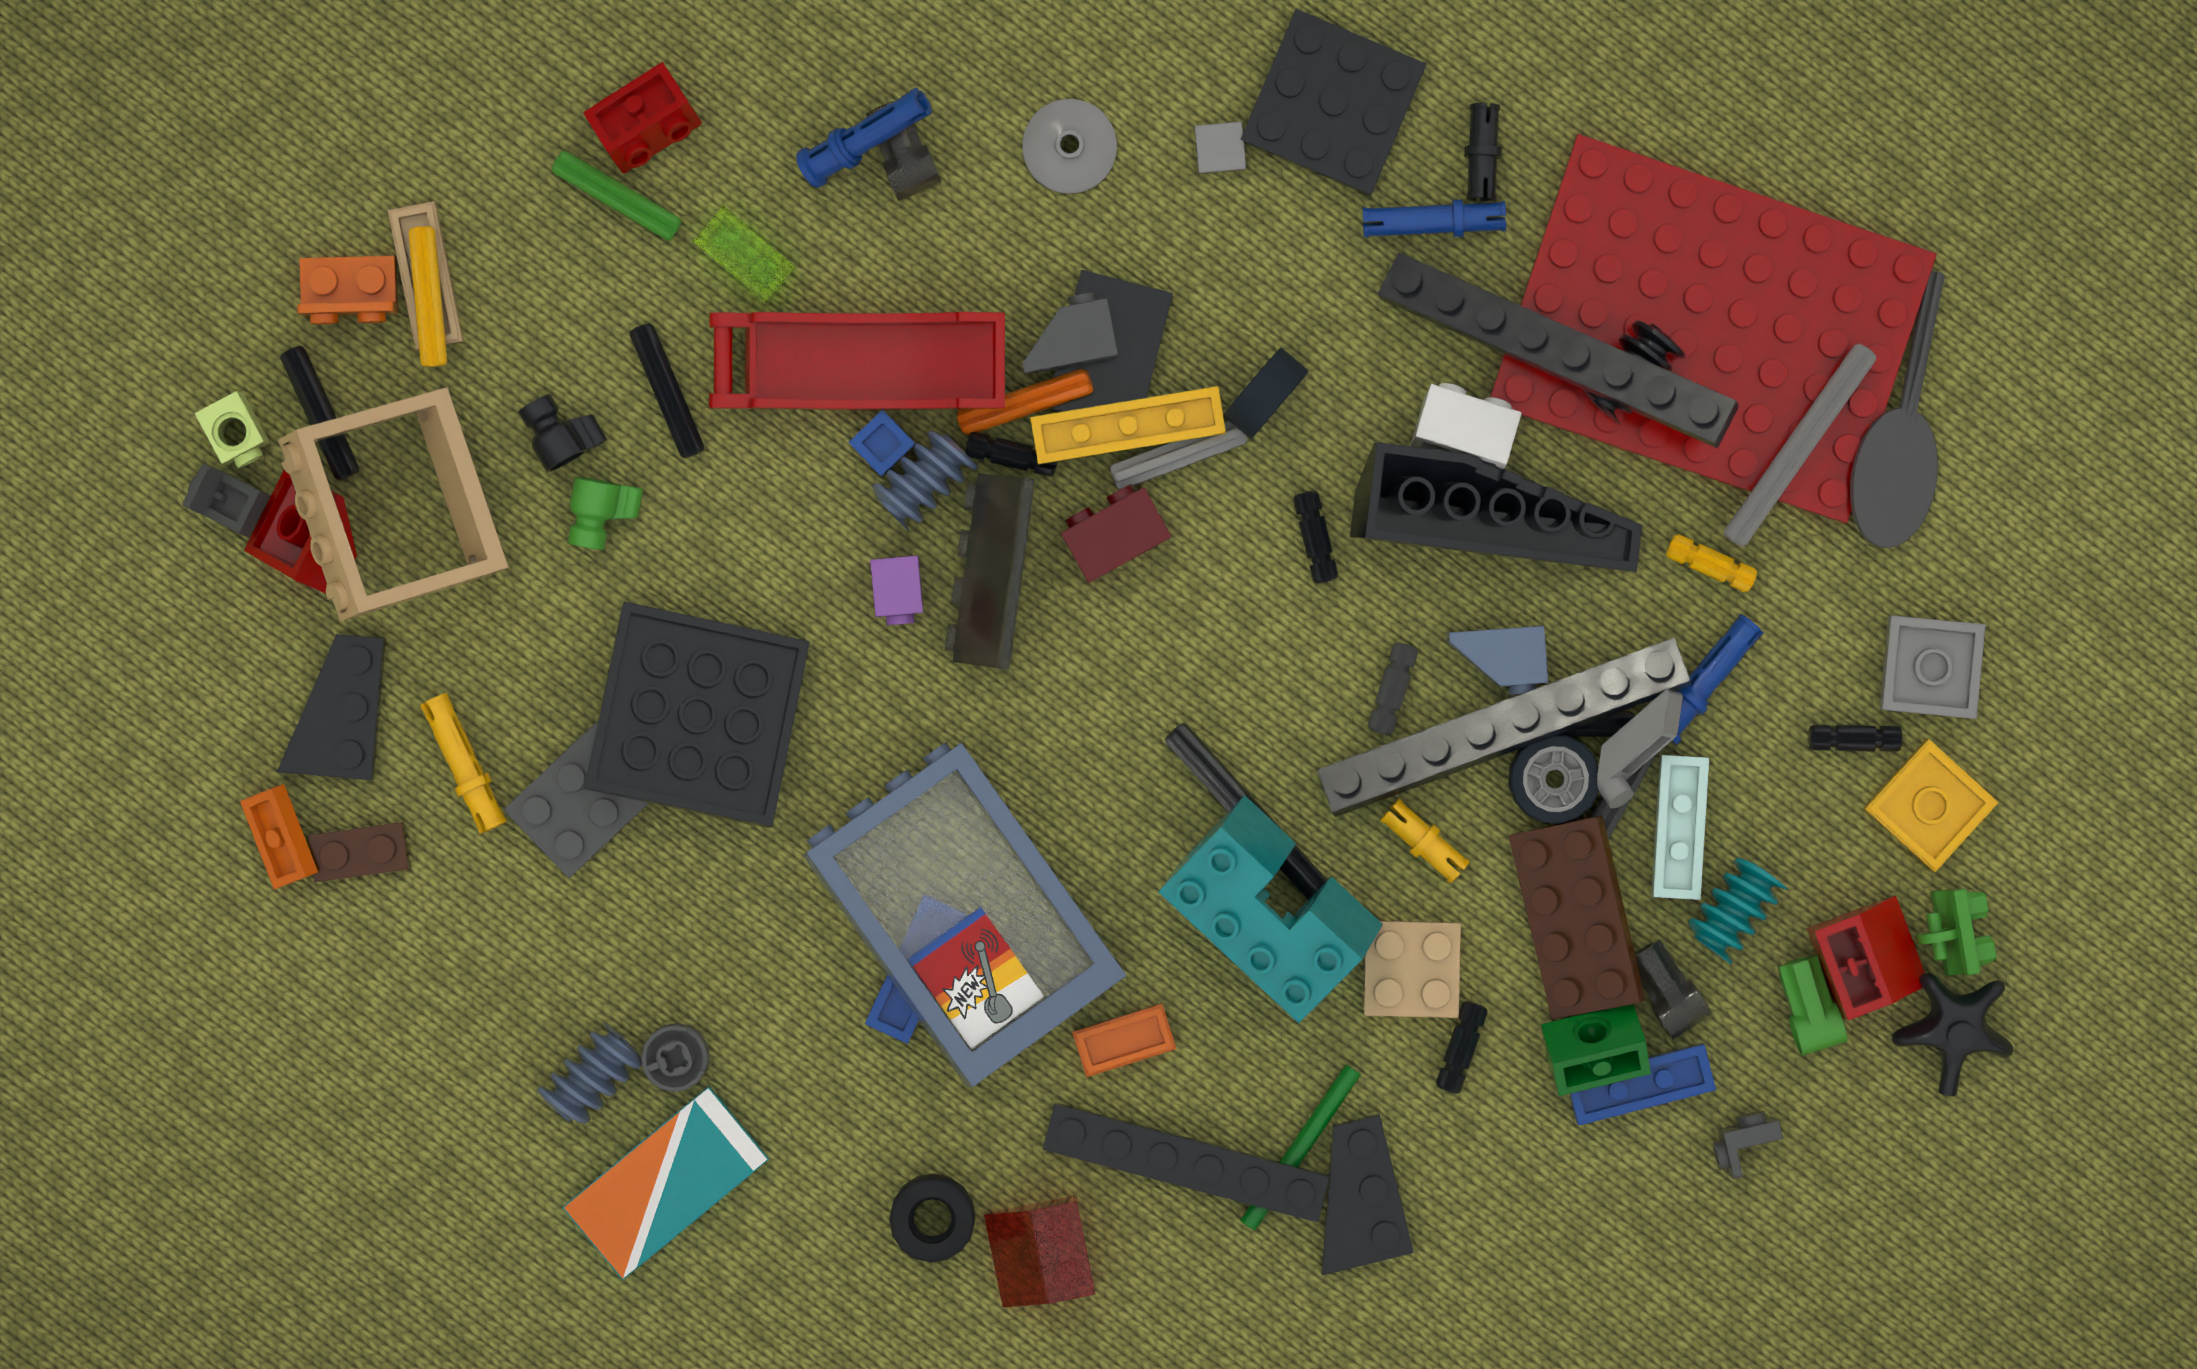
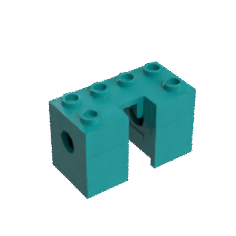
M1244 795L1181 860L1158 892L1293 1019L1300 1023L1364 958L1383 924L1332 876L1294 915L1287 911L1281 918L1265 902L1270 893L1264 888L1276 875L1296 843Z

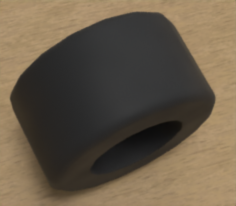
M935 1173L917 1176L903 1185L894 1198L889 1218L892 1236L900 1249L914 1259L930 1263L948 1260L961 1252L972 1236L975 1223L973 1200L964 1186L951 1177ZM927 1200L941 1201L948 1207L951 1214L950 1226L945 1232L937 1236L923 1234L918 1230L914 1222L915 1210L921 1203Z

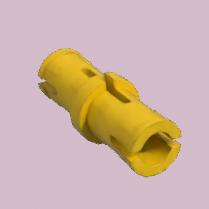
M1398 798L1390 806V809L1403 822L1391 811H1386L1379 821L1389 827L1411 847L1409 852L1414 857L1419 855L1423 857L1446 878L1447 882L1452 883L1460 873L1446 859L1459 871L1461 869L1464 870L1470 860L1462 856L1439 835L1441 830L1436 825L1428 826L1403 803V800Z

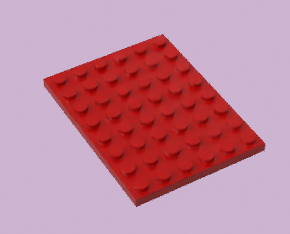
M1577 134L1520 306L1622 351L1619 338L1623 334L1637 339L1632 330V324L1638 320L1649 325L1653 323L1666 333L1686 354L1683 358L1671 353L1666 356L1673 368L1670 372L1736 400L1739 408L1717 449L1634 411L1629 414L1616 409L1615 414L1621 424L1619 425L1600 411L1586 396L1582 388L1503 354L1489 397L1508 402L1512 406L1511 409L1522 412L1521 416L1751 492L1852 347L1858 343L1862 344L1874 352L1877 356L1876 361L1777 500L1778 502L1846 524L1852 511L1850 481L1857 449L1871 424L1885 412L1937 253Z

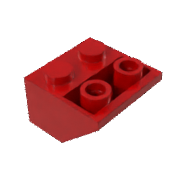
M1896 895L1806 928L1815 953L1818 955L1833 1001L1837 1004L1843 1019L1851 1020L1891 1005L1923 988L1919 978L1925 971Z

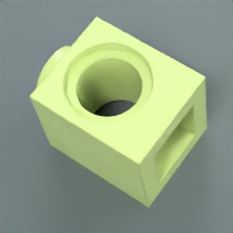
M235 391L194 413L221 464L231 465L235 463L239 469L264 456L260 449L270 444V441L244 393ZM239 419L246 427V437L239 445L231 446L224 438V429L230 421Z

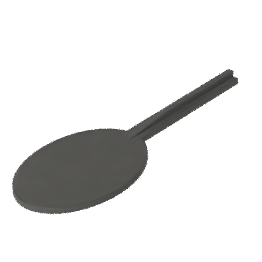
M1931 271L1919 307L1899 408L1886 411L1871 424L1860 442L1852 467L1850 500L1853 517L1862 536L1869 543L1877 547L1891 548L1907 541L1924 521L1936 488L1938 473L1936 443L1929 424L1917 412L1945 277V274L1942 272Z

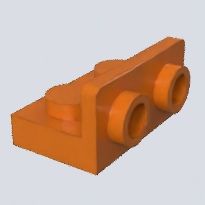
M396 256L299 258L301 304H297V312L302 316H310V324H339V315H357L358 323H385L386 314H398Z

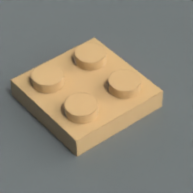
M1380 921L1383 925L1364 956L1363 1015L1459 1018L1461 923Z

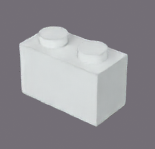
M1441 383L1439 386L1431 384L1424 397L1410 447L1469 454L1481 459L1485 463L1504 470L1522 412L1511 409V404L1498 398L1488 397L1481 400L1466 395V390L1454 384Z

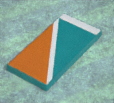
M709 1085L562 1208L618 1276L624 1280L768 1161L769 1157Z

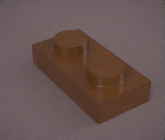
M404 822L308 835L310 852L318 870V873L313 874L314 882L411 869Z

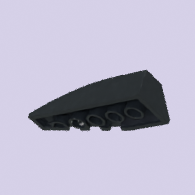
M1374 442L1355 489L1350 537L1637 572L1642 524L1590 503H1584L1564 495L1565 493L1522 478L1521 475L1485 463L1481 459L1469 454Z

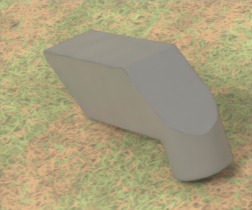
M1671 689L1663 691L1602 745L1597 773V786L1610 808H1618L1633 797L1634 792L1626 780L1677 736L1683 699L1681 692Z

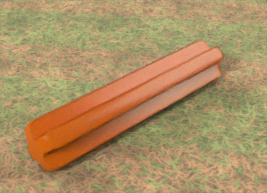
M1080 368L1005 394V408L959 410L957 412L959 427L963 434L970 435L972 432L978 433L1089 395L1093 392V383L1088 371Z

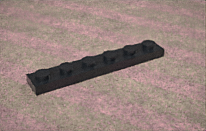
M1060 1103L1054 1104L1043 1150L1317 1223L1330 1178L1328 1174Z

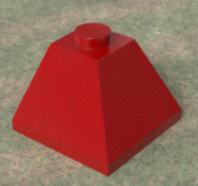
M283 470L244 551L288 577L326 594L327 582L322 567L316 563L312 556L310 547L312 538L306 520L301 518L296 509V491L291 476ZM331 490L354 559H356L357 553L344 497Z

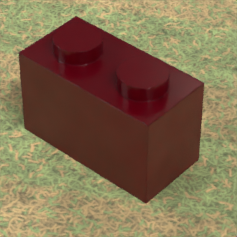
M1130 484L1106 497L1110 506L1100 512L1093 514L1090 507L1065 520L1069 529L1062 532L1061 536L1088 584L1172 537L1145 487L1135 492Z

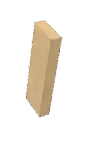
M432 201L388 210L415 349L419 351L408 231L410 228L417 226H431L435 230L446 345L464 342L436 202Z

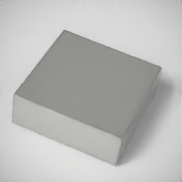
M1242 121L1194 126L1198 174L1246 170L1244 141L1240 140L1243 135Z

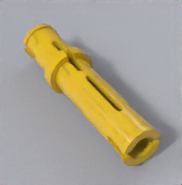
M448 693L436 696L419 705L457 784V787L454 788L458 797H463L479 834H483L506 823L507 819L499 807L490 783L493 782L490 774H484L463 726L453 709L454 707Z

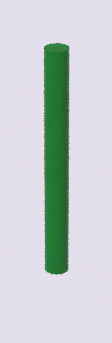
M1345 1064L1279 1162L1300 1166L1361 1076L1358 1071ZM1250 1205L1240 1221L1255 1231L1269 1210Z

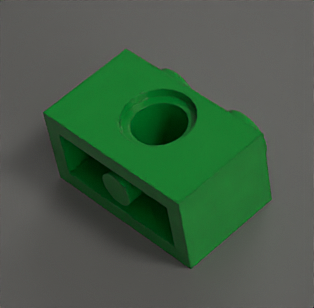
M1634 1004L1589 1012L1540 1024L1546 1057L1559 1096L1651 1074L1646 1040Z

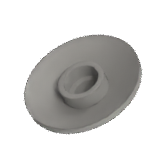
M1062 99L1042 107L1031 118L1024 132L1022 150L1028 170L1041 185L1058 193L1076 194L1092 189L1108 175L1116 158L1117 140L1109 119L1097 107L1082 100ZM1067 136L1075 137L1079 142L1077 151L1074 153L1064 152L1060 146L1063 138Z

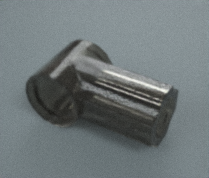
M894 101L886 103L866 113V117L870 116L871 114L875 113L876 111L880 110L886 105L893 103ZM914 123L879 145L885 160L882 162L898 201L942 183L926 144L922 145Z
M1660 939L1647 944L1635 952L1643 990L1652 1002L1650 1007L1672 1040L1712 1015L1708 1004L1690 979L1686 980Z

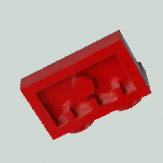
M663 62L583 112L604 148L623 174L633 168L643 166L653 155L672 143L684 140L702 123Z

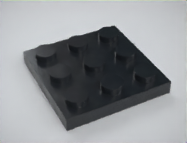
M1295 9L1240 140L1254 148L1371 196L1427 64Z

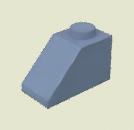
M1544 626L1446 633V642L1496 686H1508L1509 695L1523 694L1537 689V684L1548 683Z

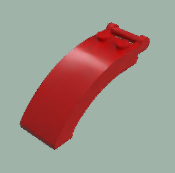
M709 313V328H714V394H709L710 409L965 410L1005 408V313ZM733 328H745V394H732Z

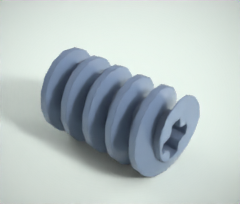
M930 430L927 436L932 445L931 449L917 443L913 447L918 458L917 462L906 457H902L899 460L904 470V475L888 470L886 476L891 487L888 489L878 483L872 486L877 499L909 533L910 530L905 521L906 517L921 523L924 518L919 505L922 504L933 510L937 507L932 492L936 491L948 497L951 491L946 481L947 478L962 483L965 480L960 469L962 464L973 470L978 468L947 434L943 436Z
M604 1021L603 1023L608 1031L607 1036L594 1031L589 1034L595 1045L593 1050L582 1045L576 1048L582 1059L580 1064L567 1058L563 1061L569 1076L566 1078L553 1072L550 1077L556 1089L551 1091L542 1086L537 1089L542 1098L558 1114L573 1123V1119L579 1123L586 1124L591 1119L585 1106L595 1110H600L604 1104L598 1092L611 1097L617 1092L611 1078L623 1083L630 1078L624 1064L639 1069L642 1065L641 1057L636 1049L619 1032Z

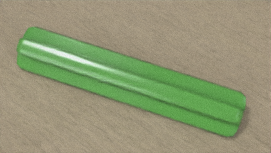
M562 151L556 158L552 166V171L555 175L665 240L671 241L677 234L682 221L676 215L567 151Z

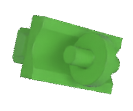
M1942 889L1930 892L1934 912L1926 914L1929 931L1916 934L1917 944H1931L1934 961H1943L1945 976L1981 973L1980 966L1997 958L1995 944L1990 935L1975 937L1972 920L1987 917L1989 910L1986 894L1984 892H1967L1966 889Z

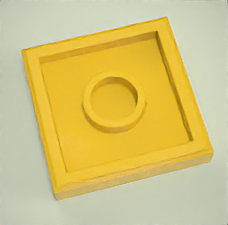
M1925 739L1863 809L1932 872H1936L1999 802L1930 739Z

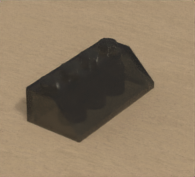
M978 473L977 483L967 482L964 510L973 511L970 530L961 529L957 557L966 558L964 577L955 576L951 604L960 605L958 624L948 623L945 651L954 652L952 662L1010 669L1035 479Z

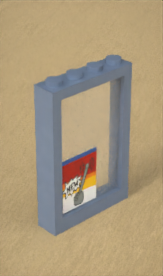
M945 742L922 758L927 767L912 777L910 772L906 770L884 785L889 794L874 804L867 797L846 812V815L851 820L849 823L836 832L829 824L808 839L807 842L812 849L803 854V857L967 1087H973L1127 975L963 744L960 743L953 749H950Z

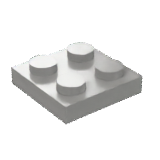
M1888 616L1879 710L1977 719L1986 624Z

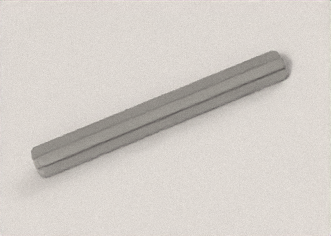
M1859 343L1852 347L1725 528L1723 534L1728 540L1740 547L1747 545L1876 361L1877 356L1873 351Z

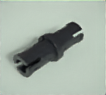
M1472 103L1469 106V145L1464 147V157L1469 159L1466 199L1476 201L1477 198H1480L1479 202L1496 201L1497 159L1502 158V147L1498 146L1500 105L1491 103L1490 107H1487V103Z

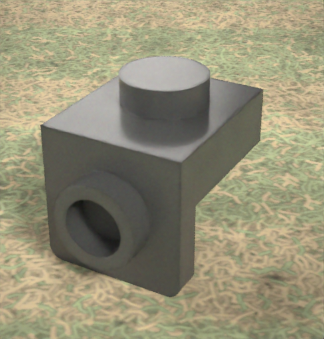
M204 463L189 484L183 506L249 538L270 495L229 473Z
M1765 1111L1740 1115L1737 1117V1125L1718 1129L1720 1141L1713 1142L1716 1162L1719 1170L1727 1169L1728 1175L1733 1179L1743 1177L1737 1152L1738 1149L1783 1139L1779 1120L1773 1116L1766 1118Z

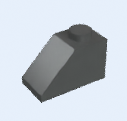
M1096 292L1068 297L1069 306L1059 308L1022 363L1024 375L1117 358L1118 351L1107 298L1097 300Z

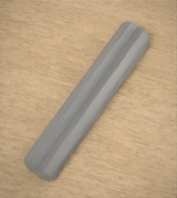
M1227 420L1224 422L1226 434L1160 445L1113 463L1110 466L1111 474L1119 490L1130 484L1135 486L1242 446L1247 442V436Z

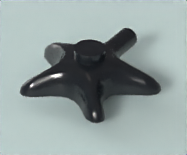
M1924 973L1919 980L1931 1001V1011L1921 1020L1896 1030L1892 1034V1042L1899 1047L1925 1045L1938 1050L1943 1064L1938 1092L1946 1096H1956L1961 1067L1968 1055L1975 1052H1988L1999 1057L2008 1058L2013 1053L2011 1042L1987 1024L1985 1018L1990 1006L2003 994L2005 985L2004 982L1996 980L1974 992L1960 995L1948 989L1935 975Z

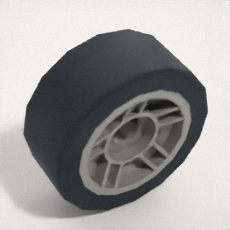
M1279 348L1228 407L1223 416L1252 439L1309 372L1308 369L1283 348Z
M1557 735L1521 748L1516 752L1509 767L1508 786L1514 802L1526 815L1543 823L1563 824L1578 819L1592 807L1599 792L1597 786L1598 765L1595 756L1583 743L1567 735ZM1551 770H1557L1563 774L1560 787L1551 788L1546 783V775Z

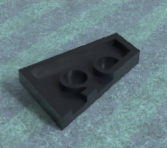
M336 634L277 772L374 780L386 638Z
M1379 1113L1334 1124L1332 1128L1330 1178L1321 1275L1414 1253Z

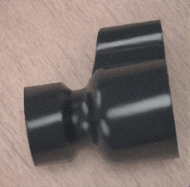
M551 394L534 400L518 411L525 426L533 429L535 433L532 440V448L546 473L572 462L585 452L607 441L594 415H586L567 421L559 419L557 416L559 408Z

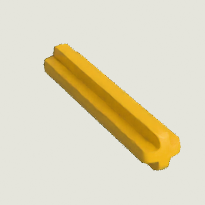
M417 226L409 229L408 236L420 363L424 367H439L446 365L447 353L436 235L434 228L431 226Z

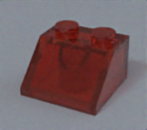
M1077 1195L984 1214L1002 1307L1051 1304L1096 1295Z

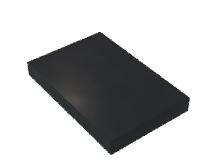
M1081 270L1075 295L1096 292L1097 300L1107 298L1118 357L1056 369L1054 377L1080 368L1087 370L1093 383V392L1048 409L1064 412L1146 398L1173 293Z

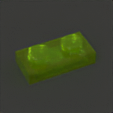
M724 205L693 240L699 248L765 304L768 303L796 270L795 265Z

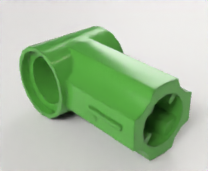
M1818 955L1799 958L1777 966L1792 1014L1789 1015L1790 1028L1800 1055L1804 1056L1846 1043L1847 1034L1837 1004L1831 1001Z

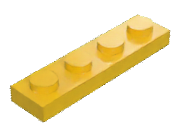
M1218 386L1030 417L1038 464L1226 434Z

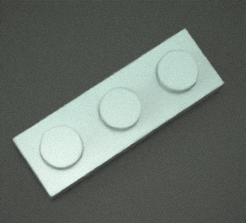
M1660 755L1652 897L1701 900L1709 758Z

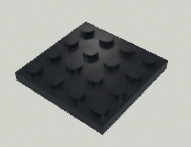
M624 601L618 621L584 789L771 828L773 826L810 641Z

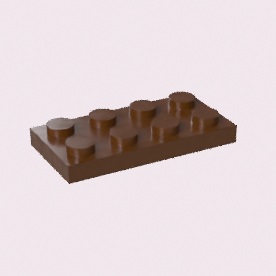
M1603 815L1509 835L1551 1019L1605 1010L1646 1000Z

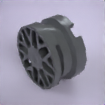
M681 1023L664 1025L656 1030L644 1044L641 1056L643 1071L650 1082L662 1090L671 1092L687 1090L698 1083L708 1068L710 1060L708 1043L703 1035L690 1025Z

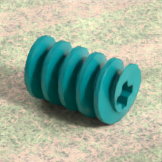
M1739 857L1733 862L1741 875L1724 873L1722 876L1729 890L1725 891L1718 888L1711 890V894L1718 905L1713 906L1702 903L1699 906L1707 920L1704 922L1690 918L1688 921L1695 934L1694 938L1730 965L1733 961L1726 948L1731 947L1741 951L1744 948L1737 934L1739 932L1749 935L1756 933L1748 919L1750 917L1761 920L1767 918L1760 905L1761 902L1773 905L1778 904L1779 901L1771 890L1773 886L1788 890L1786 886L1752 861Z

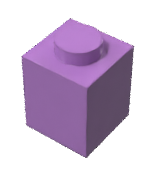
M919 556L870 560L875 617L886 616V626L915 623L914 614L924 613Z

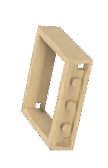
M448 387L297 429L278 439L285 461L281 464L284 470L290 474L296 491V509L301 518L306 520L312 538L310 543L311 553L316 563L322 567L327 582V600H333L340 622L482 579L509 568ZM416 413L467 565L367 596L315 442Z

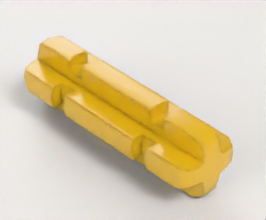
M1680 534L1674 535L1669 542L1666 550V556L1669 559L1680 564L1687 562L1689 563V568L1722 583L1727 580L1730 582L1729 586L1742 592H1748L1756 580L1757 570L1742 562L1737 565L1734 563L1735 559L1702 544L1695 546L1693 545L1694 541Z

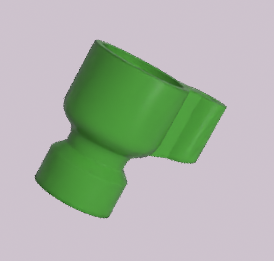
M574 477L569 505L570 510L576 516V523L570 526L568 544L605 550L607 532L604 529L605 522L611 519L638 517L643 488L585 477Z

